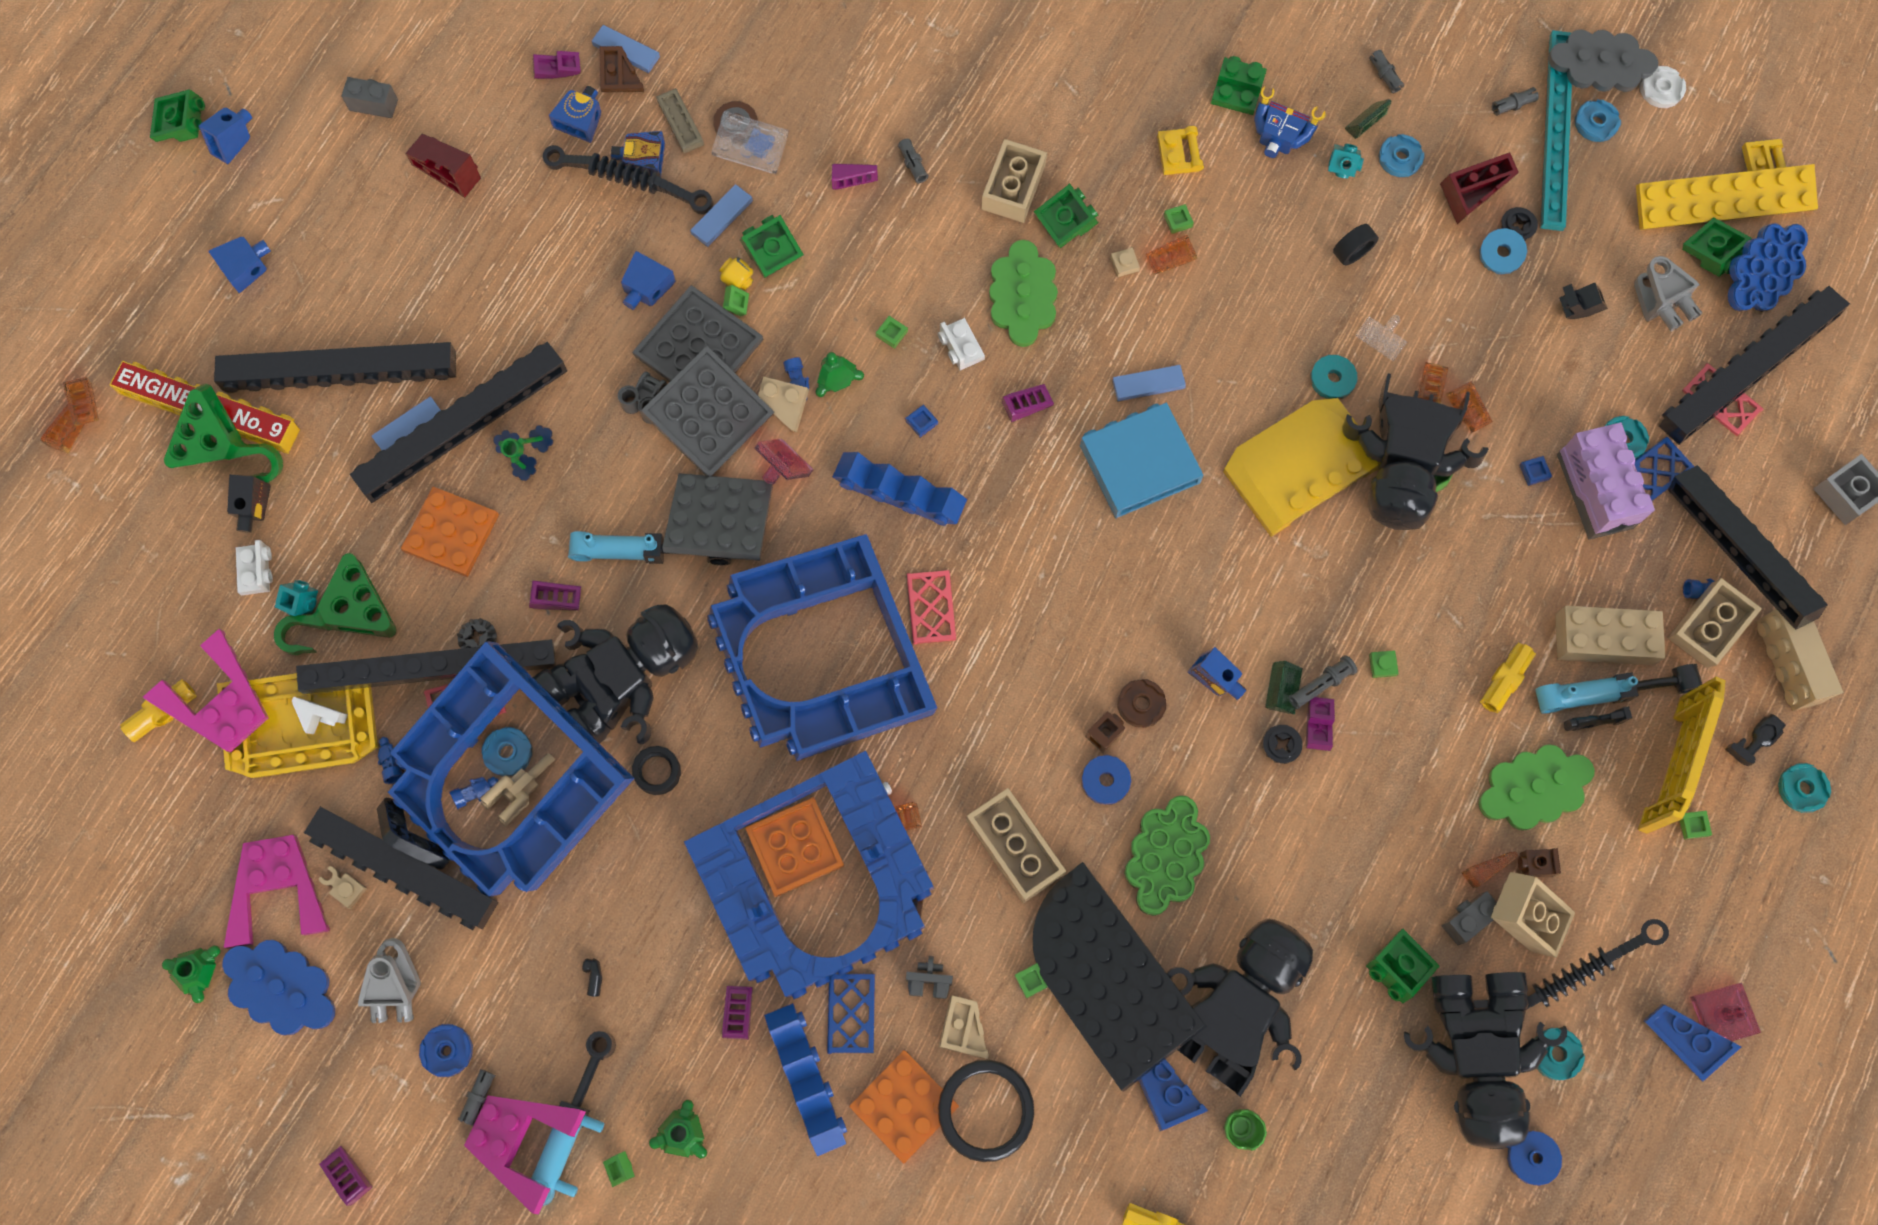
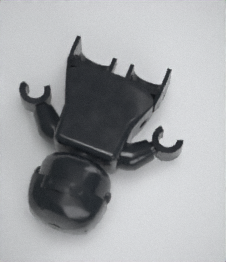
M1388 373L1379 398L1381 437L1373 430L1369 431L1372 424L1370 415L1365 417L1362 426L1354 424L1352 416L1347 414L1342 431L1348 439L1359 441L1367 457L1379 462V471L1371 481L1368 496L1369 512L1372 518L1394 530L1420 529L1428 521L1435 508L1438 494L1434 477L1451 476L1462 467H1478L1481 465L1489 449L1488 447H1482L1479 453H1473L1467 448L1470 441L1466 438L1459 451L1455 450L1444 454L1445 448L1455 431L1461 426L1467 411L1470 392H1466L1460 407L1457 409L1434 402V395L1432 394L1426 400L1417 398L1419 391H1415L1413 397L1389 393L1388 387L1391 374Z
M667 604L655 605L641 612L640 615L643 617H639L627 630L626 637L629 647L606 629L583 630L574 621L563 620L559 622L557 628L562 632L575 631L573 639L565 642V647L568 650H575L581 645L590 648V650L586 654L569 658L564 664H558L551 670L544 669L532 678L561 706L568 702L571 697H574L580 707L578 709L571 708L567 712L599 744L606 739L610 730L615 728L626 709L630 706V714L632 716L627 717L622 722L621 728L630 731L633 725L640 724L641 731L636 736V740L640 745L645 744L650 739L651 727L644 718L648 717L654 699L651 690L652 681L645 671L648 670L651 674L658 677L675 673L679 667L681 669L686 667L695 657L698 650V641L690 624L673 607Z
M1270 918L1255 924L1239 943L1240 949L1237 953V963L1244 971L1243 975L1236 970L1227 969L1214 963L1195 968L1192 973L1182 967H1174L1167 972L1171 979L1177 973L1185 976L1186 985L1183 989H1180L1183 995L1188 994L1195 985L1197 988H1212L1207 996L1192 1006L1207 1027L1177 1051L1194 1064L1203 1052L1205 1045L1216 1051L1218 1055L1213 1057L1205 1071L1233 1090L1239 1097L1242 1096L1254 1077L1264 1035L1267 1030H1269L1272 1042H1276L1275 1047L1271 1051L1272 1061L1278 1060L1281 1051L1290 1050L1293 1055L1290 1066L1294 1071L1300 1067L1302 1062L1300 1051L1289 1043V1040L1292 1039L1290 1017L1281 1007L1280 1002L1269 993L1272 991L1276 994H1286L1293 990L1294 987L1300 986L1303 982V977L1306 978L1313 961V949L1310 943L1296 929Z
M1524 972L1486 974L1485 982L1486 991L1489 996L1488 1000H1473L1471 975L1431 977L1435 1010L1439 1014L1451 1040L1453 1050L1439 1041L1435 1043L1429 1026L1424 1029L1427 1034V1040L1423 1044L1413 1043L1410 1039V1033L1404 1031L1405 1043L1414 1051H1426V1057L1440 1072L1458 1075L1461 1079H1473V1082L1466 1083L1459 1089L1457 1101L1454 1103V1110L1458 1113L1456 1118L1460 1132L1469 1144L1481 1148L1504 1149L1523 1143L1530 1128V1102L1526 1099L1524 1090L1518 1084L1506 1081V1078L1517 1077L1520 1073L1531 1072L1537 1069L1548 1053L1546 1048L1559 1046L1565 1041L1567 1037L1566 1026L1559 1028L1560 1036L1558 1039L1550 1040L1543 1033L1545 1025L1539 1022L1536 1028L1537 1038H1531L1520 1047V1034L1529 1005L1527 979Z

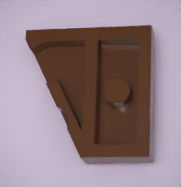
M600 46L601 92H644V86L627 58L623 47Z

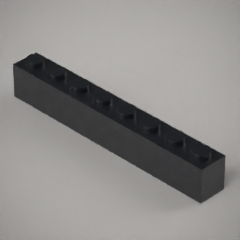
M1697 465L1674 476L1668 491L1795 630L1821 617L1828 606L1823 597L1791 566L1790 562L1777 551L1772 542L1763 536L1756 525L1749 521L1741 509L1735 506L1726 496L1725 492L1710 479L1707 473Z
M321 806L304 831L306 835L311 837L310 843L322 849L324 845L332 848L330 852L332 855L342 860L346 856L353 859L352 865L364 872L367 868L375 871L373 877L386 884L390 879L397 883L395 889L406 895H409L410 891L419 895L416 899L417 901L429 907L432 903L440 907L438 912L449 918H452L453 915L462 918L460 924L471 930H474L475 926L483 930L499 903L438 869L392 848L384 840Z

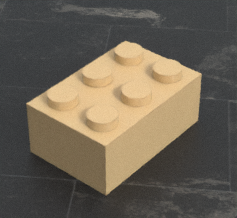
M1004 139L982 195L981 209L1024 223L1045 169L1047 152Z
M1720 578L1708 586L1668 636V639L1703 666L1710 668L1721 661L1762 608L1724 579Z
M1510 872L1498 902L1493 909L1491 918L1529 951L1557 958L1575 912L1537 877Z

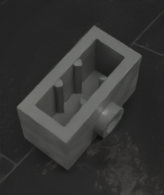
M347 77L341 95L349 111L386 118L393 117L398 98L390 84L379 83L372 79L363 80Z
M1486 891L1476 896L1470 902L1465 900L1455 908L1458 912L1441 926L1457 946L1467 943L1493 921L1491 916L1497 902Z

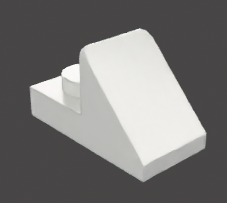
M293 697L292 699L293 706L305 733L314 734L319 721L331 726H335L336 722L345 724L348 714L302 698Z

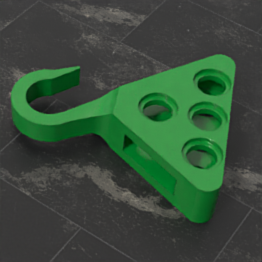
M202 384L189 392L164 457V463L167 467L177 468L223 459L231 460L252 454H263L271 462L272 468L270 473H259L250 476L268 483L279 476L283 469L282 456L273 446L264 443H243L240 434L211 385ZM197 403L202 407V411L198 409ZM189 424L193 426L194 431L190 429ZM211 435L216 438L217 443L212 440ZM181 444L185 446L187 451L182 448Z
M347 553L342 556L317 606L316 612L312 615H290L280 620L274 630V641L285 653L301 655L303 653H317V651L310 647L288 645L286 643V632L295 625L387 638L393 637L397 629L363 564L353 554ZM360 573L357 580L351 581L353 575ZM370 593V597L366 601H362V597ZM344 605H348V609L340 613V609ZM381 613L377 621H372L375 614Z

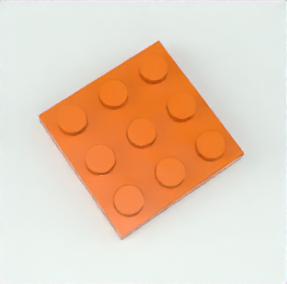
M433 486L401 550L468 577L499 514L495 510Z
M814 797L745 827L775 898L844 867Z
M903 1050L849 1107L896 1157L905 1164L940 1127L938 1105L943 1089ZM953 1099L951 1114L959 1107Z

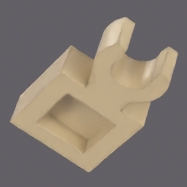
M329 866L327 869L332 872V878L326 880L323 877H319L320 883L329 887L333 886L329 894L351 909L367 888L347 873L340 878V872L336 868Z

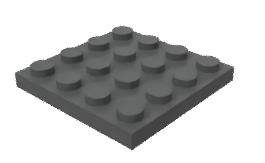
M691 285L632 353L637 359L670 382L706 346L736 373L764 339L757 331Z
M706 346L641 410V413L705 476L711 477L773 415L774 411Z
M679 473L664 537L663 552L760 561L773 481L717 476L708 477L705 475Z

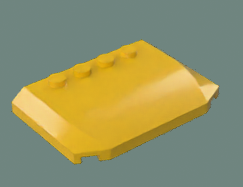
M1338 398L1313 400L1235 449L1223 470V473L1270 537L1362 477H1367L1379 469V462L1367 457L1359 441L1350 440L1344 435L1342 426L1347 414L1350 415V413ZM1352 417L1353 423L1356 424V425H1358L1357 422H1356V421L1354 420V418Z
M297 673L248 680L269 718L232 752H227L223 749L226 770L250 778L354 764L378 748L372 689L369 687L302 694L298 691ZM232 681L217 683L218 694ZM293 697L302 698L348 714L345 724L336 722L335 726H331L319 721L314 734L305 733L293 706L292 699Z
M1714 677L1679 698L1673 717L1674 720L1682 723L1658 801L1656 804L1644 808L1638 827L1639 831L1648 834L1683 819L1686 811L1689 809L1724 702L1726 680Z

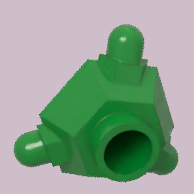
M829 352L821 362L817 380L818 387L815 393L818 397H823L829 391L837 392L850 386L853 380H862L864 373L861 370H857L856 365L844 357L838 356L834 352Z
M214 945L207 950L198 948L177 955V958L165 959L162 962V968L168 971L170 974L169 978L184 994L188 993V995H191L193 1002L201 1003L204 1000L203 991L209 987L216 967L215 958L220 954L221 950L218 946Z
M685 1100L682 1103L681 1109H678V1111L674 1110L660 1125L657 1136L649 1140V1146L652 1149L661 1148V1150H664V1153L687 1158L690 1155H695L699 1159L707 1156V1149L702 1145V1141L705 1139L699 1117L693 1112L694 1104L691 1100Z

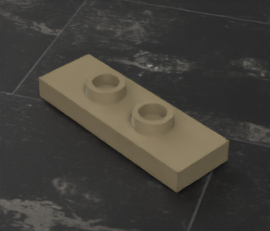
M675 88L656 96L657 102L683 153L685 154L703 146L704 141L677 89Z

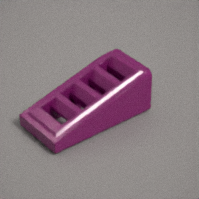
M832 164L833 190L878 181L877 165Z
M1045 384L1017 391L1002 398V404L1011 422L1054 405ZM1038 393H1042L1045 399L1044 402L1040 401ZM1033 396L1037 404L1033 405L1029 397ZM1025 399L1028 406L1024 407L1021 400ZM1017 402L1020 409L1016 410L1013 403Z
M532 580L529 608L578 611L581 586ZM539 591H543L542 600L538 599ZM548 592H553L552 601L548 600ZM558 592H563L562 602L557 601ZM568 592H573L572 603H567Z
M727 986L722 1028L723 1039L749 1040L753 987ZM732 994H746V999H732ZM731 1004L745 1005V1010L731 1009ZM730 1015H744V1020H730ZM730 1025H743V1030L729 1029Z
M342 1146L338 1147L319 1163L346 1206L353 1205L373 1188ZM340 1156L342 1161L331 1169L329 1165ZM346 1165L348 1169L337 1177L335 1173ZM349 1174H352L353 1178L343 1185L341 1181ZM357 1182L358 1186L349 1193L347 1189Z

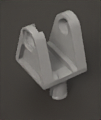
M1664 256L1655 257L1648 264L1647 273H1642L1636 278L1634 287L1647 322L1660 316L1671 332L1684 323L1673 308L1679 306L1689 322L1702 314V311L1691 298L1699 283ZM1654 265H1661L1664 268L1665 273H1657L1654 269ZM1642 279H1649L1651 288L1646 287L1643 284Z
M389 938L383 941L377 951V955L373 956L367 965L358 1007L370 1006V1020L372 1023L377 1022L376 1018H378V1023L385 1022L388 1019L386 1006H396L397 1022L402 1023V1017H404V1023L414 1019L412 999L421 982L402 941L396 938ZM387 946H394L398 956L392 958L390 955L387 956L385 948Z

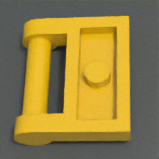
M1188 126L1185 129L1158 131L1157 140L1163 175L1199 172L1204 169L1203 160L1200 159L1197 143L1198 130L1196 126ZM1183 139H1188L1191 162H1185Z
M1782 139L1746 142L1742 146L1747 171L1774 169L1770 151L1773 153L1776 168L1786 167L1782 152L1784 147Z

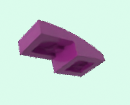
M557 51L556 56L533 54L534 79L569 77L578 75L581 72L579 52Z
M1314 697L1309 701L1306 748L1331 751L1333 747L1332 725L1335 721L1334 699Z

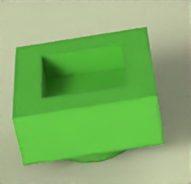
M1186 204L1164 211V218L1171 234L1193 228L1194 222Z
M733 285L727 286L723 308L740 317L746 315L749 293Z
M888 316L876 331V337L895 349L908 332V327Z
M1395 651L1371 652L1369 654L1372 678L1395 677L1399 674Z
M1707 811L1685 813L1683 819L1679 820L1684 840L1712 836Z
M1038 963L1014 975L1026 999L1048 988L1040 975Z
M626 1151L603 1162L612 1187L635 1177Z

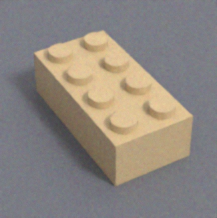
M1564 606L1555 614L1557 660L1654 666L1665 659L1663 611Z
M1777 609L1756 621L1758 633L1763 637L1767 647V655L1774 664L1776 677L1783 686L1786 702L1791 706L1792 711L1819 705L1844 693L1814 621L1795 630Z
M1009 788L967 815L966 822L1022 903H1025L1065 875V868Z

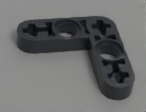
M384 798L377 807V814L382 839L385 843L437 869H444L450 862V859L443 854L444 850L439 845L408 831L404 810L396 806L393 799Z

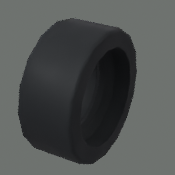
M1362 224L1347 233L1335 245L1333 253L1343 265H1350L1366 255L1376 245L1379 237L1369 224Z
M650 746L640 751L635 757L632 765V776L635 778L636 784L644 792L652 795H662L673 790L678 784L681 776V766L674 753L668 748ZM660 756L669 761L671 774L664 783L653 785L644 779L642 768L648 759Z

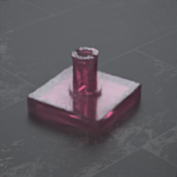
M783 439L759 441L754 447L771 464L762 476L763 480L768 484L774 485L781 475L786 480L809 477L814 471Z
M1742 982L1690 997L1700 1024L1728 1040L1735 1041L1761 1033Z

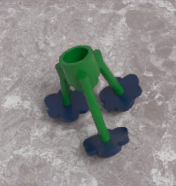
M538 425L534 430H531L529 438H520L517 433H510L508 430H504L501 435H496L493 439L495 445H497L496 452L511 458V466L514 469L512 474L515 477H519L522 481L528 480L530 475L536 473L535 466L537 464L534 457H528L523 454V445L531 443V446L538 448L540 452H547L549 446L553 445V439L551 438L552 430L544 428L542 425Z

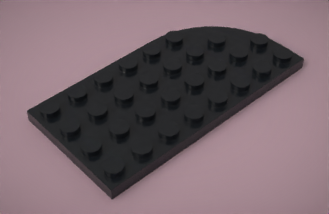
M1085 863L1079 864L1053 886L1044 898L1034 923L1033 952L1035 961L1040 967V975L1120 1090L1124 1092L1207 1026Z

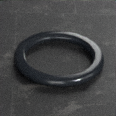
M977 1060L965 1064L955 1071L945 1083L938 1105L939 1123L948 1143L959 1154L979 1162H996L1009 1157L1019 1150L1030 1134L1035 1115L1034 1100L1030 1088L1023 1077L1012 1067L994 1060ZM980 1073H991L1005 1078L1014 1086L1021 1101L1022 1116L1016 1133L1009 1141L995 1148L983 1149L967 1143L959 1136L951 1118L952 1099L956 1090L965 1080Z

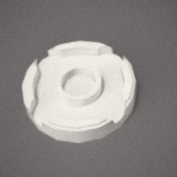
M1658 66L1652 76L1642 78L1640 92L1650 105L1658 108H1669L1675 106L1684 97L1686 82L1684 78L1681 79L1680 73L1668 66Z

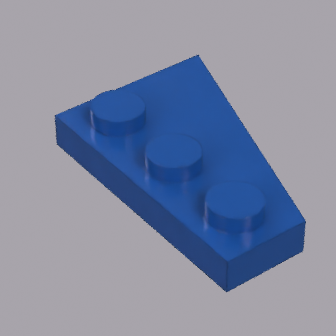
M1661 1004L1644 1020L1653 1032L1701 1081L1706 1080L1741 1048L1740 1045L1664 1004Z
M1166 1059L1139 1079L1159 1131L1168 1129L1208 1111L1192 1094L1193 1092L1187 1084L1185 1085L1176 1075L1175 1070Z

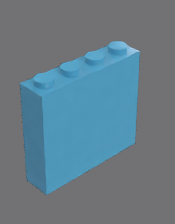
M1167 402L1162 405L1154 404L1140 414L1134 412L1118 423L1117 421H1112L1098 431L1095 429L1090 430L1081 438L1080 448L1115 519L1198 485L1204 476Z

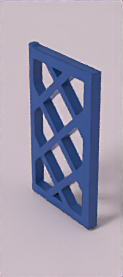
M1669 437L1662 439L1635 460L1634 465L1637 472L1652 474V485L1643 484L1645 490H1651V501L1670 487L1674 476L1680 474L1675 473V461L1683 463L1687 468L1684 471L1695 467ZM1665 444L1670 449V456L1658 454V449ZM1647 457L1653 458L1652 469L1640 468L1641 461ZM1658 459L1670 461L1669 472L1657 470ZM1657 475L1668 476L1669 482L1663 487L1657 486Z
M834 974L830 976L827 1053H874L875 974H844L842 976ZM834 980H844L849 985L839 996L834 993ZM860 980H870L869 993L865 997L855 987ZM851 989L862 999L852 1010L841 1000ZM837 1003L848 1012L838 1024L833 1020V1007ZM864 1003L869 1006V1020L865 1024L854 1014ZM852 1016L861 1028L850 1038L840 1027ZM837 1030L848 1040L842 1047H833V1034ZM864 1030L869 1034L868 1048L859 1047L854 1042Z

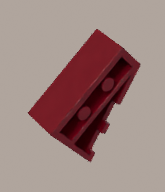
M421 134L405 153L412 166L464 198L481 179L477 170L478 166L474 163L470 154L438 141L434 137Z
M1510 152L1451 173L1440 183L1457 224L1519 173Z

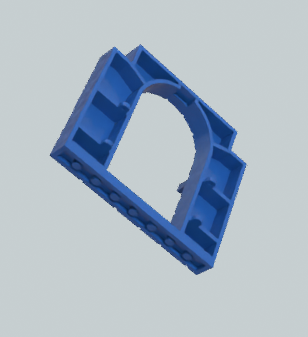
M867 534L730 575L729 584H727V591L731 599L711 605L709 615H707L709 626L711 629L715 628L718 637H715L718 650L723 651L726 657L724 659L725 669L728 674L732 673L734 682H732L733 690L736 696L741 697L743 702L741 704L742 714L745 719L749 718L752 727H749L751 738L754 742H758L760 748L788 739L786 741L787 749L790 755L794 754L796 761L932 716L937 710V705ZM872 588L904 669L810 700L788 702L765 694L751 679L747 680L742 666L743 646L751 632L768 620L786 614L790 616L796 614L798 610Z
M486 641L390 752L396 759V764L406 771L388 793L394 798V804L404 809L410 815V820L427 832L426 836L428 839L437 843L444 850L443 854L461 867V873L471 878L477 884V889L482 894L491 897L500 895L513 879L515 886L522 891L537 890L635 778L497 642ZM521 689L583 753L505 841L490 849L474 847L463 842L446 822L441 801L444 780L450 769L465 753L467 748L474 747L479 741L477 739L478 736L484 731L486 726L491 723L512 696Z
M866 751L684 841L748 980H756L757 983H760L770 978V972L773 971L787 998L792 996L793 1000L807 994L806 988L814 984L817 988L831 981L830 976L836 973L842 976L854 969L853 964L862 961L863 964L877 958L875 953L882 949L889 952L900 946L898 941L906 937L910 941L923 934L921 930L925 926L912 900L917 898L918 901L929 897L932 895L930 890L934 889V886ZM825 786L828 787L879 895L878 919L867 940L857 949L845 955L831 958L810 955L802 951L790 940L738 833V830Z

